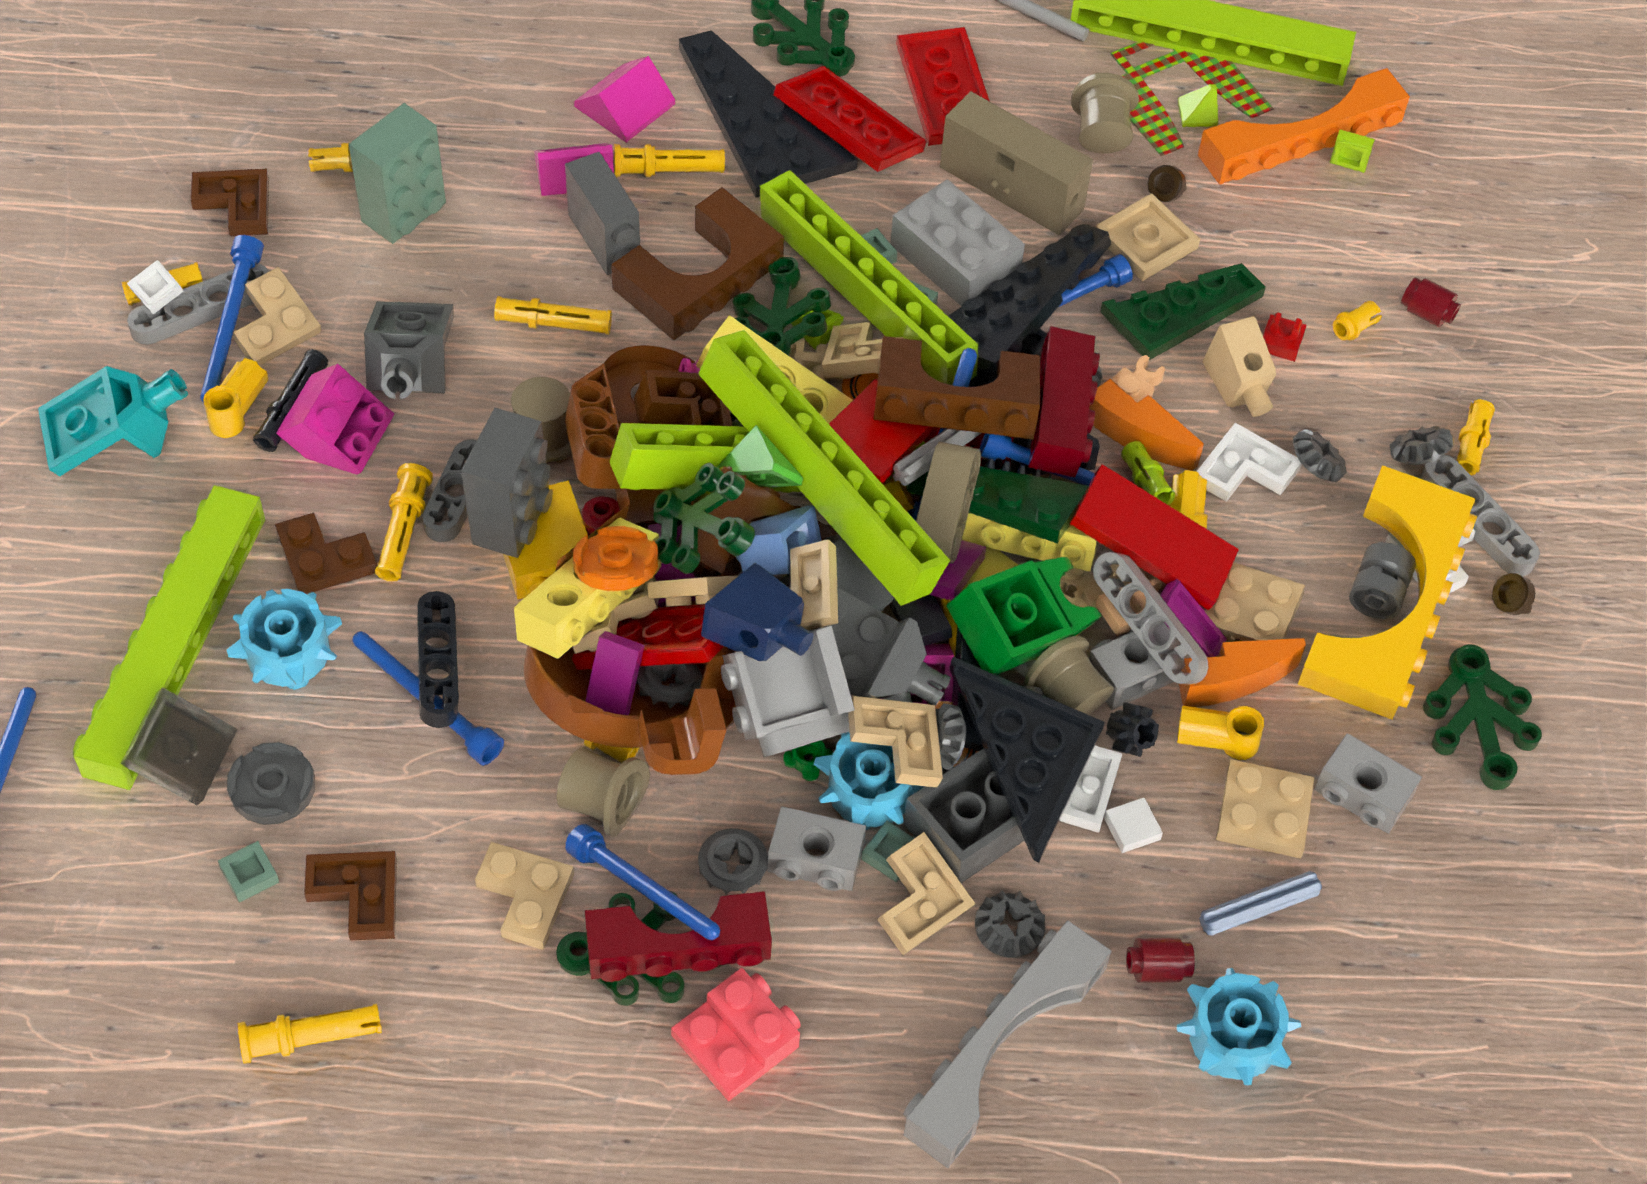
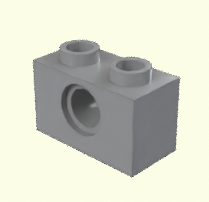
M1164 622L1159 623L1154 631V638L1159 645H1164L1170 638V630ZM1132 629L1126 635L1113 641L1111 639L1101 641L1090 652L1089 660L1092 665L1114 687V692L1106 701L1111 710L1122 706L1124 702L1129 703L1173 683ZM1174 650L1173 652L1168 653V654H1176V655H1179V654L1176 652V650ZM1130 659L1136 660V661H1138V662H1140V663H1134V662H1131V661H1129V660H1130Z
M1347 733L1323 767L1314 790L1322 794L1328 802L1342 806L1356 814L1365 824L1379 828L1389 834L1413 798L1422 776ZM1360 784H1366L1372 789H1366Z
M781 806L768 851V872L775 873L778 877L789 881L801 879L818 883L827 890L838 891L844 889L853 891L864 848L866 825ZM819 849L825 854L813 856L808 854L807 851Z

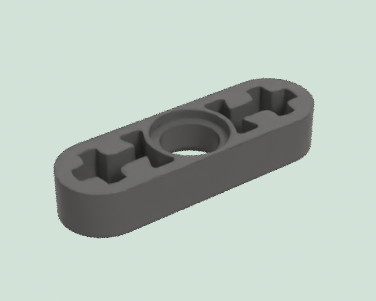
M464 440L455 446L423 512L425 533L436 542H447L457 537L468 516L465 495L450 496L446 493V490L454 484L463 485L461 470L477 440ZM445 508H447L449 521H443L441 526L435 525V522H440L443 519Z

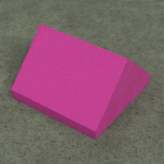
M649 56L622 64L574 101L575 108L626 143L675 105L674 96Z
M601 143L534 151L541 196L566 194L565 164L596 152L601 153L614 173L612 145Z

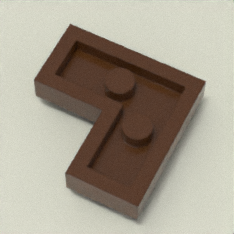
M267 168L192 172L191 204L193 210L228 208V230L230 236L267 235L269 213V175Z
M315 513L275 524L276 532L297 591L309 594L375 574L377 562L365 532L325 543Z
M395 851L306 855L304 889L306 902L349 901L348 935L350 941L395 939L397 856Z

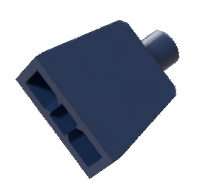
M757 563L750 566L705 603L701 636L736 652L742 651L744 655L757 661H767L782 647L802 656L809 649L814 637L812 632L801 626L804 609L803 599Z

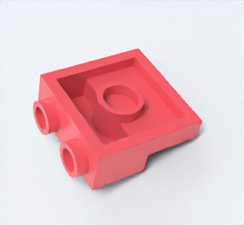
M740 968L708 992L707 1001L671 1028V1036L728 1102L799 1048L800 1032L797 1029L801 1027V1024L795 1013L786 1005L779 1009L769 998L772 992L764 978L758 973L749 976L743 968Z

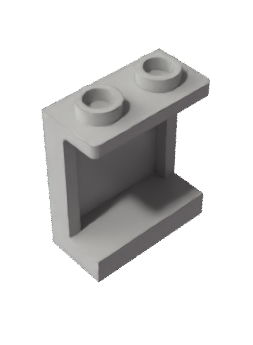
M832 626L811 630L810 632L814 635L813 641L809 649L802 656L795 654L785 647L778 650L767 661H757L744 655L742 651L722 655L724 665L721 666L722 679L727 690H732L736 704L732 711L734 723L740 733H744L745 740L761 738L777 730L797 724H804L855 710Z

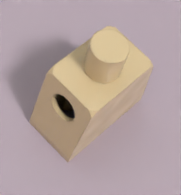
M1255 316L1220 325L1202 361L1204 367L1227 406L1233 408L1246 404L1253 417L1267 413L1273 408L1267 391L1276 376V368Z

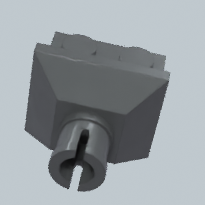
M377 301L364 332L366 389L368 391H383L388 397L393 399L396 398L397 392H400V399L408 397L411 392L445 394L444 347L454 319L453 304Z
M837 587L838 623L829 626H832L850 694L852 696L881 699L907 691L927 701L929 705H936L944 694L940 690L947 688L951 677L938 672L923 661L927 654L917 621L909 617L898 622Z

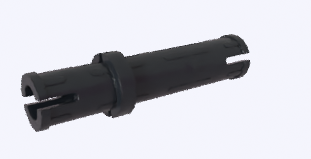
M313 349L307 350L277 401L269 404L266 410L267 417L253 436L254 443L260 449L268 452H274L277 449V445L282 438L276 432L311 374L321 371L328 366V359L321 352Z

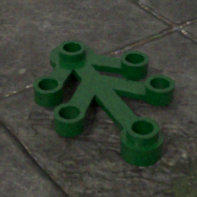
M751 0V13L754 17L760 20L774 18L790 30L774 31L773 26L768 23H758L753 27V42L756 45L762 47L771 44L778 45L777 61L785 66L795 63L818 64L825 66L841 77L848 74L855 63L853 50L845 46V30L849 26V13L846 10L835 8L828 14V27L832 30L830 44L820 36L821 11L824 9L825 0H804V9L807 11V24L781 6L779 0ZM797 46H810L815 51L798 50Z
M780 257L768 267L771 282L775 285L771 310L757 302L751 293L736 295L732 303L735 314L738 316L734 319L789 356L791 345L806 335L818 337L827 331L825 315L820 312H824L831 307V299L827 289L814 288L807 293L806 297L788 308L791 290L798 285L801 274L798 261L795 258ZM805 315L801 323L784 332L786 326ZM745 317H753L766 326L767 330L763 332L758 331L750 325L749 319Z
M706 463L697 472L695 482L685 489L673 487L660 493L653 505L654 520L661 525V537L655 541L658 546V560L663 564L672 562V565L684 574L693 572L700 562L698 529L714 535L718 539L719 546L734 556L743 554L754 540V528L739 517H726L722 520L708 513L727 501L737 499L744 490L745 481L732 471L723 474V471L713 464ZM705 492H712L708 496L704 497L703 499L692 505L691 502L699 496H701L702 494H704ZM682 524V542L680 546L676 542L677 527Z
M1464 645L1454 650L1449 658L1448 668L1451 672L1449 677L1437 691H1432L1427 695L1423 704V711L1428 717L1442 719L1446 716L1451 706V698L1464 685L1469 698L1446 726L1437 729L1432 739V747L1441 755L1453 754L1460 742V736L1474 720L1484 757L1479 771L1480 778L1490 789H1505L1511 785L1517 774L1518 767L1516 761L1510 755L1501 752L1494 722L1513 734L1514 744L1519 749L1524 751L1534 750L1542 737L1540 728L1536 724L1525 722L1516 716L1526 713L1532 702V695L1526 688L1515 686L1492 671L1488 654L1484 649L1477 645ZM1464 664H1467V665L1472 666L1473 669L1468 668V667L1465 666ZM1484 686L1505 698L1504 707L1486 695ZM1512 698H1519L1524 704H1518ZM1431 702H1438L1443 708H1436ZM1521 733L1531 735L1533 740L1524 738ZM1440 738H1448L1452 744H1445ZM1491 771L1499 773L1502 777L1495 776Z
M627 893L615 894L609 901V908L616 907L619 904H626L636 913L635 901ZM653 902V909L641 922L657 931L666 921H672L676 917L662 910ZM572 932L563 937L556 950L557 961L560 967L567 973L575 976L590 974L586 932ZM578 947L587 950L582 956H575L571 951ZM676 972L660 977L638 974L657 990L659 998L666 1003H675L684 995V980ZM632 975L614 982L596 979L612 993L614 1001L619 1005H631L639 997V983ZM671 982L677 984L679 988L675 992H667L663 989V986ZM623 985H629L634 989L628 995H622L617 990Z

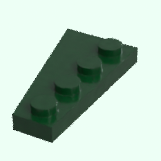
M1240 263L1200 274L1198 279L1192 282L1181 283L1179 280L1168 283L1165 289L1148 294L1146 290L1131 294L1130 299L1116 303L1115 299L1102 302L1100 312L1142 356L1147 355L1150 357L1149 360L1262 298L1266 286Z
M980 467L969 513L1058 544L1070 526V522L1088 486ZM929 471L910 483L907 491L923 496Z

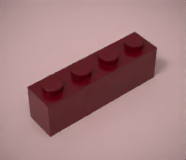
M1050 326L1040 352V408L1034 439H1031L1028 467L1076 477L1081 462L1088 463L1093 440L1087 439V433H1091L1095 419V410H1090L1089 407L1095 400L1098 382L1092 381V376L1096 375L1100 361V353L1094 352L1096 336Z

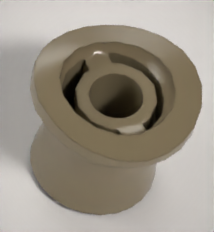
M1096 73L1087 76L1075 86L1071 95V106L1081 116L1079 142L1085 149L1095 153H1113L1126 148L1132 142L1133 131L1130 111L1134 110L1138 105L1139 93L1129 80L1117 74Z
M534 377L523 381L513 391L511 396L513 412L542 421L543 439L547 440L548 443L545 455L546 463L565 459L572 455L565 424L570 392L563 383L556 379Z
M1082 636L1069 637L1051 645L1036 659L1023 682V686L1039 687L1044 696L1088 715L1097 710L1114 692V687L1095 669L1085 654L1090 644Z
M585 747L579 748L568 759L561 773L557 787V804L562 809L582 813L603 822L605 834L615 837L626 826L645 795L650 778L649 767L645 761L635 757L628 758L624 762L619 763L601 757Z

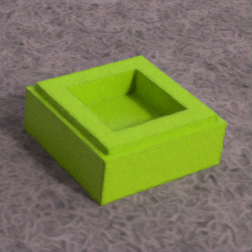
M1340 129L1330 163L1364 173L1375 139Z

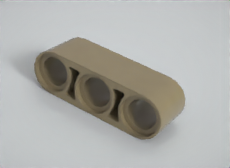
M938 442L933 453L916 522L950 559L949 563H954L960 549L980 469L981 451L976 448Z

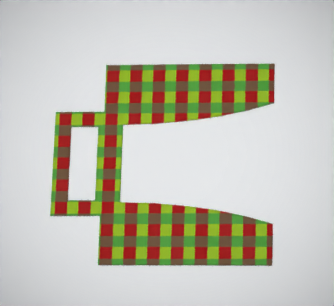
M1140 41L1110 53L1127 73L1122 75V77L1129 80L1139 93V102L1136 108L1130 111V120L1161 156L1183 148L1184 144L1165 108L1142 78L1185 61L1208 85L1216 84L1217 93L1251 119L1274 109L1232 61L1173 49L1174 52L1133 67L1125 57L1154 45Z

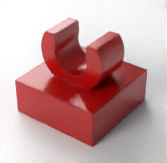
M1279 312L1275 315L1270 314L1263 334L1270 355L1295 362L1307 325L1302 324L1300 318L1292 321L1282 318V313Z

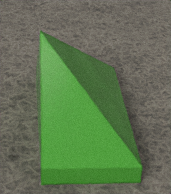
M757 425L718 465V468L723 466L732 467L733 472L739 475H746L747 480L758 486H801L803 481L802 475Z

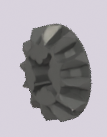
M1422 426L1418 430H1409L1407 434L1398 435L1395 441L1390 444L1391 456L1398 462L1410 465L1429 463L1443 457L1454 446V440L1449 429H1440L1438 426L1424 428Z
M1304 429L1293 437L1296 456L1313 475L1323 480L1338 482L1347 473L1346 462L1339 455V449L1334 448L1330 440L1324 439L1320 433Z
M695 663L640 666L636 684L639 685L640 695L650 696L653 705L662 701L666 702L671 709L676 703L688 706L693 697L694 690L700 688L703 677ZM673 674L675 675V683H670L669 686L662 685V681L671 678Z
M944 703L939 709H936L942 773L948 772L957 763L962 754L966 738V725L960 708L956 705Z
M724 829L712 834L701 846L698 855L699 872L707 880L710 888L715 886L726 895L731 891H741L744 894L748 888L755 884L760 885L762 877L768 869V853L762 841L754 834L742 829ZM738 849L739 863L744 865H737L735 871L729 874L727 863L723 861H729L731 855H734V850Z
M1001 890L996 896L986 897L979 910H977L975 917L976 934L980 942L996 955L1008 958L1025 956L1034 951L1043 940L1045 934V914H1042L1039 910L1036 900L1031 901L1025 898L1021 891L1011 894ZM1005 911H1008L1014 920L1021 919L1018 922L1015 937L1007 924L1000 925L1004 920Z

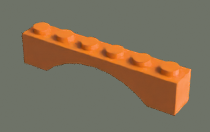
M1388 68L1357 78L1352 89L1338 104L1315 117L1282 124H1259L1232 120L1203 130L1198 156L1219 185L1232 180H1239L1246 175L1260 170L1271 169L1286 161L1303 158L1312 152L1334 147L1340 129L1365 136L1370 132L1395 126L1402 122L1410 96Z

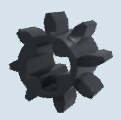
M1124 702L1123 710L1111 712L1107 722L1106 735H1109L1115 741L1112 749L1141 757L1143 749L1154 746L1158 737L1159 724L1150 718L1153 710Z

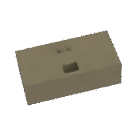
M971 91L945 116L940 168L1058 235H1061L1084 210L1093 164L1092 158Z

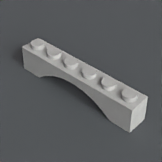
M1068 920L1058 932L1052 929L1046 934L1037 949V952L1040 953L1032 964L1025 961L1020 966L1011 981L1014 985L1006 996L999 993L993 999L985 1012V1016L988 1017L979 1029L972 1026L967 1031L958 1046L961 1052L952 1062L945 1059L931 1078V1082L934 1085L925 1096L917 1093L903 1113L906 1117L904 1136L947 1168L951 1166L976 1134L980 1117V1082L987 1064L998 1047L1018 1027L1036 1015L1059 1006L1081 1002L1107 968L1111 950Z

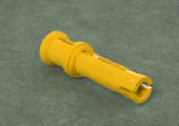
M614 144V175L616 177H620L621 174H644L645 177L655 176V172L724 173L725 171L724 149L655 150V146H651V144H645L644 148H621L620 144Z
M405 463L399 466L397 471L398 486L396 492L389 499L392 515L378 566L375 569V574L386 581L393 582L401 579L402 568L416 518L423 514L426 507L423 499L426 488L432 484L433 473L419 464Z
M377 1004L290 1020L289 1016L283 1014L277 1015L276 1021L247 1025L245 1021L237 1023L243 1064L251 1063L253 1057L281 1053L283 1057L290 1056V1053L295 1052L294 1048L382 1033Z

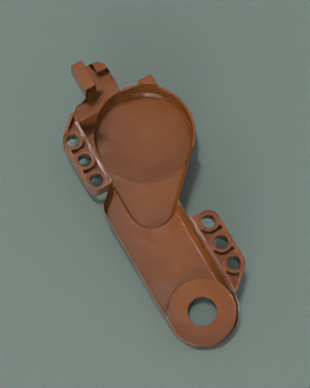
M649 345L621 349L610 355L602 365L576 381L571 387L565 424L576 475L582 484L590 488L615 489L620 510L597 530L608 527L617 518H622L645 529H648V525L658 524L653 517V505L658 495L668 489H621L609 462L621 423H638L631 390L635 385L641 383L646 370L679 372L683 358H688L691 363H695L694 360L677 351ZM597 530L590 534L588 539L598 535ZM573 549L557 561L555 572L573 557ZM730 554L723 574L715 577L738 575L742 571L741 562L737 560L736 556ZM696 600L692 601V605H701L696 604ZM527 645L523 668L525 683L535 704L551 721L569 733L593 743L619 748L643 747L648 765L662 774L688 775L699 774L709 770L718 760L726 729L734 723L732 711L736 704L732 690H727L724 685L721 666L724 665L722 655L736 651L725 646L710 662L695 663L700 669L703 678L700 688L694 690L693 697L688 706L676 703L670 709L667 703L662 701L653 705L650 696L640 695L639 685L636 684L629 715H620L605 712L603 709L585 702L592 669H576L571 658L575 653L573 647L557 659ZM673 674L671 678L662 681V685L669 686L670 683H675V675Z

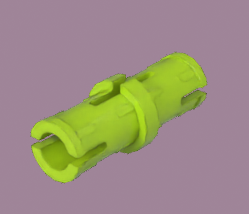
M1140 441L1128 443L1123 448L1121 457L1132 471V480L1135 485L1170 505L1175 498V492L1163 477L1164 470L1160 463L1152 460L1145 446Z

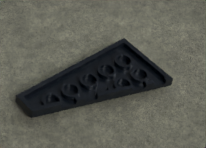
M712 30L679 39V50L755 198L760 197L761 185L789 170L804 184L857 170L858 159L842 145L774 96L775 86Z
M1086 224L1074 227L1069 234L1056 243L1046 246L1034 258L1021 263L1009 275L993 282L987 290L975 298L965 301L962 307L948 315L951 320L978 344L977 368L997 375L1001 351L1020 353L1023 349L1022 340L1026 336L1037 333L1063 302V292L1066 289L1073 290L1079 283L1078 275L1081 271L1091 269L1111 246L1108 231Z

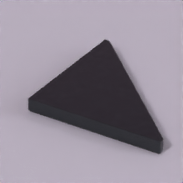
M953 657L950 663V672L1032 859L1039 863L1101 735L1105 722Z

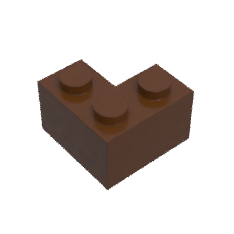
M646 370L634 397L637 422L639 424L732 426L729 409L698 373Z

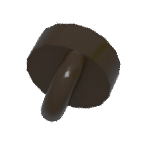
M1158 166L1148 177V190L1159 201H1175L1187 190L1185 175L1175 166Z
M1508 573L1496 581L1492 590V599L1495 606L1502 612L1510 615L1529 614L1532 610L1536 593L1533 583L1528 578L1516 573Z

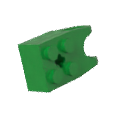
M1068 557L1035 563L1031 560L973 582L946 605L981 669L997 675L1034 660L1051 645L1060 640L1076 636L1102 616L1097 607L1076 606L1068 601L1062 593L1060 579L1073 568Z

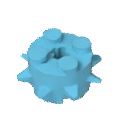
M272 589L266 591L265 599H262L261 595L256 597L244 609L242 614H235L233 616V620L239 624L241 639L227 649V654L230 658L246 659L250 671L253 673L252 681L254 683L262 680L267 684L281 687L287 686L295 690L305 687L309 680L314 678L323 669L327 660L336 659L337 655L330 650L328 635L341 626L342 621L340 617L327 616L321 613L316 602L317 594L314 592L307 595L301 591L281 589L282 594H277Z
M849 732L841 734V739L836 744V750L833 755L816 757L814 765L829 776L828 789L818 798L820 803L831 802L833 808L843 819L852 823L866 825V830L871 827L883 826L886 821L890 823L896 822L898 825L904 822L903 815L907 798L925 787L895 782L892 746L850 742Z
M1233 968L1226 969L1225 976L1219 977L1215 980L1214 985L1209 988L1191 984L1187 988L1196 1006V1010L1191 1020L1177 1025V1032L1190 1035L1189 1040L1195 1056L1200 1060L1198 1068L1201 1071H1206L1213 1076L1219 1075L1224 1078L1242 1080L1244 1085L1249 1086L1252 1085L1253 1077L1265 1073L1271 1065L1285 1069L1291 1065L1292 1062L1283 1048L1282 1042L1287 1032L1301 1027V1021L1289 1018L1283 997L1279 993L1276 996L1279 985L1275 981L1262 985L1259 983L1260 978L1253 975L1235 973Z

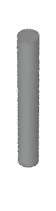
M997 0L1082 42L1086 40L1089 34L1088 28L1032 1Z

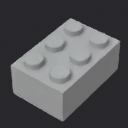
M948 179L895 213L892 219L890 244L960 306L965 301L975 298L987 290L993 282L1003 279L1016 270L1023 260L1025 244Z

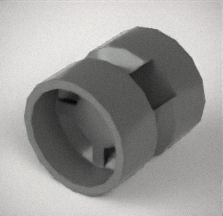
M1378 542L1368 546L1349 595L1350 602L1354 608L1362 614L1376 619H1390L1397 616L1402 608L1407 588L1416 568V561L1412 554L1403 547L1393 543Z

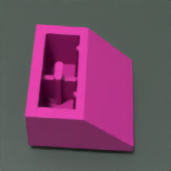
M337 363L311 374L276 434L304 458L357 475L363 471L392 420L394 413Z

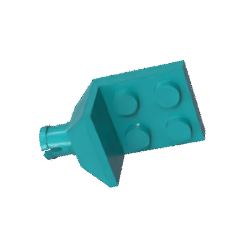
M105 366L40 406L38 412L49 470L61 476L122 438L153 458L159 456L169 423L166 409L178 400L188 396V391L185 390L187 389L186 383L172 369L167 370L152 382H146L136 374Z

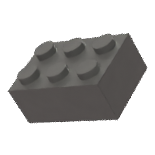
M494 408L461 470L473 545L518 558L525 544L530 545L537 530V520L541 512L546 513L553 498V490L549 489L548 484L550 465L546 464L545 457L548 443L547 440L543 439L542 421L499 408Z
M984 748L943 774V779L938 787L925 786L906 800L903 824L915 838L925 832L960 883L1025 841Z

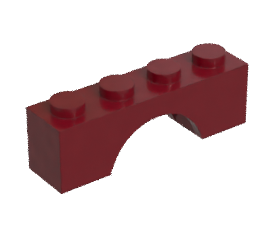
M765 891L720 896L717 907L709 918L720 927V935L714 940H708L694 930L679 934H668L651 929L638 919L630 906L585 910L591 980L602 979L603 981L614 982L622 980L628 975L637 974L660 977L668 975L674 970L692 969L698 972L713 970L719 965L738 964L739 966L750 967L758 965L764 960H771L772 937Z

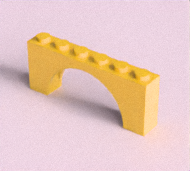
M1382 465L1363 517L1389 531L1415 558L1419 592L1417 605L1399 624L1376 635L1362 638H1339L1317 632L1298 685L1393 720L1399 706L1407 708L1415 685L1408 683L1412 671L1420 673L1428 650L1421 648L1424 637L1433 638L1441 617L1433 614L1437 603L1445 605L1453 582L1446 580L1449 569L1457 572L1465 551L1458 544L1461 536L1469 539L1477 519L1476 515L1470 513L1475 498Z

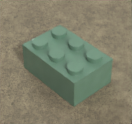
M406 103L401 104L349 143L361 221L390 243L394 244L404 235L410 234L419 223L431 214L437 213L446 203L437 125Z

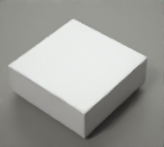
M158 260L127 282L130 289L152 314H155L184 292L178 282Z
M1145 798L1105 811L1104 819L1121 853L1161 840L1163 832Z

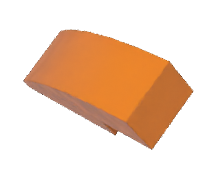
M1111 379L1097 387L1095 400L1089 409L1095 410L1093 426L1124 447L1130 442L1140 441L1145 446L1150 457L1156 461L1191 471L1198 467L1204 443L1151 396L1147 395L1139 402H1136Z
M1305 638L1223 642L1218 657H1207L1208 671L1202 681L1197 684H1179L1182 705L1202 707L1232 701L1260 691L1279 681L1299 666L1306 647ZM1184 658L1183 662L1185 665L1181 670L1182 672H1191L1188 666L1192 661L1191 658Z

